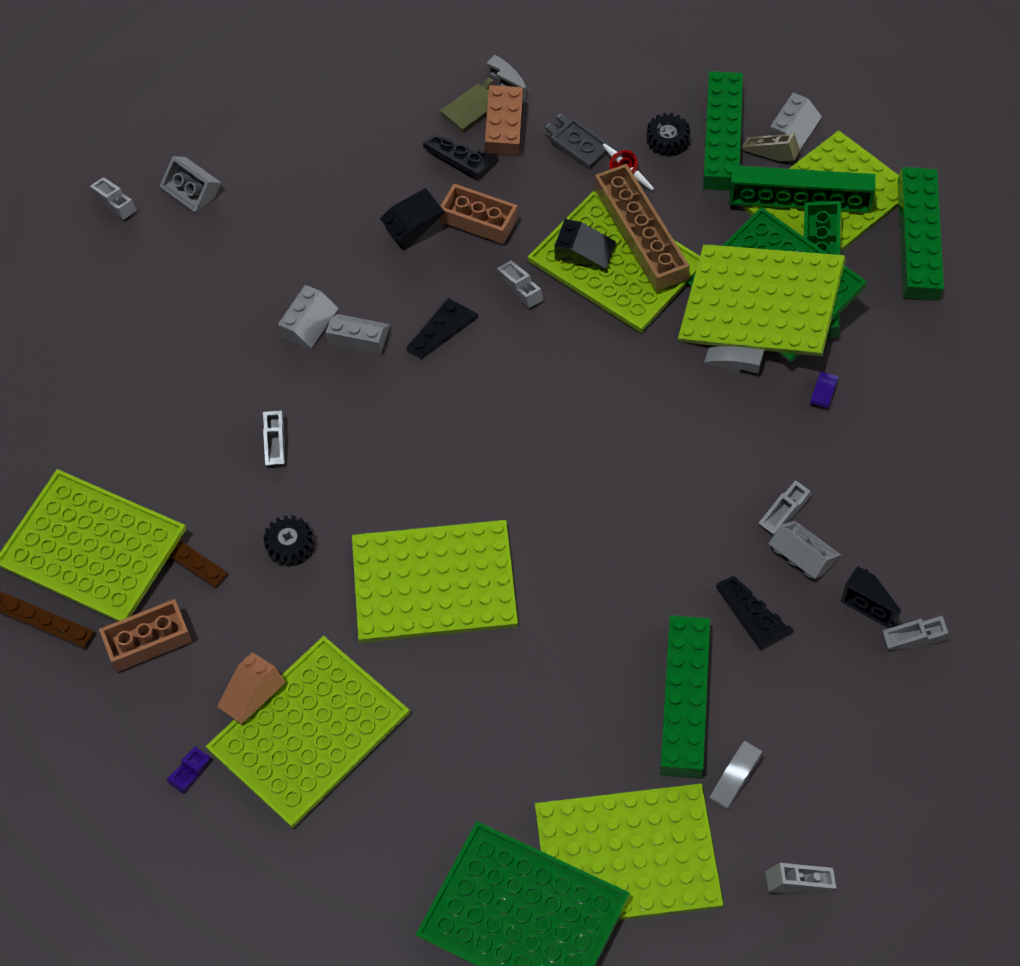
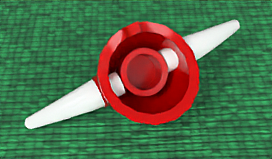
M603 144L604 149L612 157L609 162L610 169L627 164L637 181L650 190L654 189L637 169L638 159L631 150L617 152L608 145Z

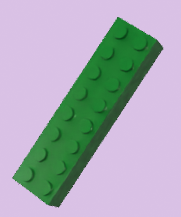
M709 71L703 173L704 190L729 191L732 165L740 166L743 73Z
M732 165L729 205L804 209L805 202L841 201L842 212L871 213L875 195L876 174Z
M902 167L897 183L903 298L939 301L944 290L937 169Z
M841 201L805 202L804 237L826 253L841 255ZM840 314L830 323L827 338L840 337Z
M672 615L669 618L660 776L702 779L710 618Z

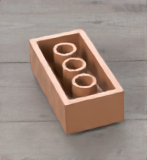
M489 85L485 154L519 156L523 87Z
M453 184L441 204L445 211L440 217L441 223L501 244L505 243L518 220V205L457 184Z
M175 599L99 629L116 673L192 642Z

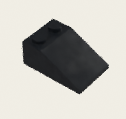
M424 188L393 205L380 220L398 243L409 248L445 211L428 189Z
M565 218L554 245L555 259L606 271L616 241L582 222Z
M857 566L845 584L841 603L888 629L896 627L901 609L875 575L868 569Z

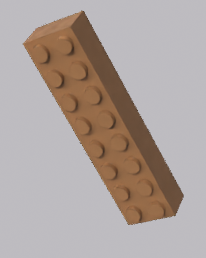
M624 164L596 174L594 189L654 289L658 291L689 279L690 265L628 165Z

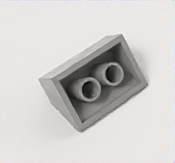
M792 93L771 124L769 135L795 133L801 151L822 119V116L808 98Z
M172 156L159 187L192 211L198 213L216 197L221 182L188 158Z
M305 285L278 323L280 337L312 350L327 329L330 319L337 314L339 308L321 291Z
M337 314L330 319L327 327V342L331 346L381 355L390 324Z
M796 521L780 525L768 543L773 547L774 552L784 555L788 558L790 564L800 567L804 570L806 576L814 579L823 576L841 556V554Z

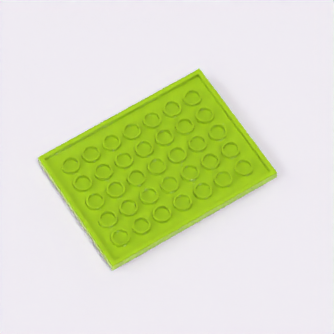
M839 130L789 168L876 174L875 195L871 213L842 212L841 252L899 206L897 183L899 175ZM758 206L742 207L751 216L760 208ZM762 207L804 236V209Z
M595 191L566 219L582 222L616 241L606 271L555 259L554 245L563 222L528 256V262L640 333L675 298L689 280L687 279L656 291ZM675 241L690 265V278L697 270L700 256Z
M703 244L678 336L679 342L822 356L846 260L845 255Z
M57 469L1 550L0 568L118 622L132 616L187 527L180 522Z
M506 520L352 535L359 643L518 627Z
M325 636L321 637L281 675L285 683L242 724L233 720L205 746L218 761L292 829L410 714V710Z
M702 783L535 803L539 842L542 852L630 892V897L618 921L723 908Z

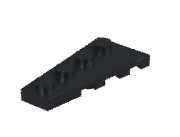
M433 134L423 142V148L476 179L498 162V156L486 155L485 151L479 149L478 151L471 150L465 144H454L453 140Z
M448 298L406 347L407 352L422 360L440 347L439 344L443 341H448L458 330H463L467 327L470 321L478 319V313Z
M735 576L717 583L716 588L759 649L793 634L794 629L790 625L786 626L781 621L782 618L779 615L773 614L767 609L766 604L762 600H757L752 595L753 592Z

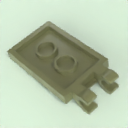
M489 77L482 86L479 84L473 86L440 110L441 116L460 132L465 133L487 116L489 85H492L494 80Z

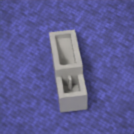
M494 55L487 62V74L497 79V86L523 87L522 99L525 100L526 85L523 79L510 64Z
M103 177L90 186L98 198L121 219L124 220L137 211L132 199L124 195L121 188Z
M512 260L497 268V272L508 287L528 308L544 300L541 288L533 283L530 275Z
M734 346L710 347L704 364L740 373L742 369L758 374L764 351Z
M282 410L263 412L265 466L284 465L285 437Z
M795 480L788 490L780 495L760 520L759 525L774 535L780 525L788 523L812 496L811 491Z
M943 615L926 621L918 619L883 630L888 650L915 648L950 640Z
M744 740L709 799L728 810L749 779L750 773L761 759L763 751Z

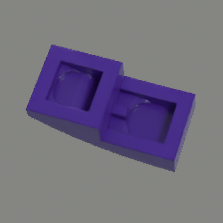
M820 372L810 403L828 408L839 376Z
M194 747L181 760V765L167 778V783L184 794L204 771L211 757L197 747Z

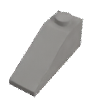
M778 863L765 871L768 892L791 894L837 889L834 871L830 867Z

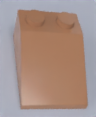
M252 652L237 666L217 708L239 724H242L285 681L275 666Z

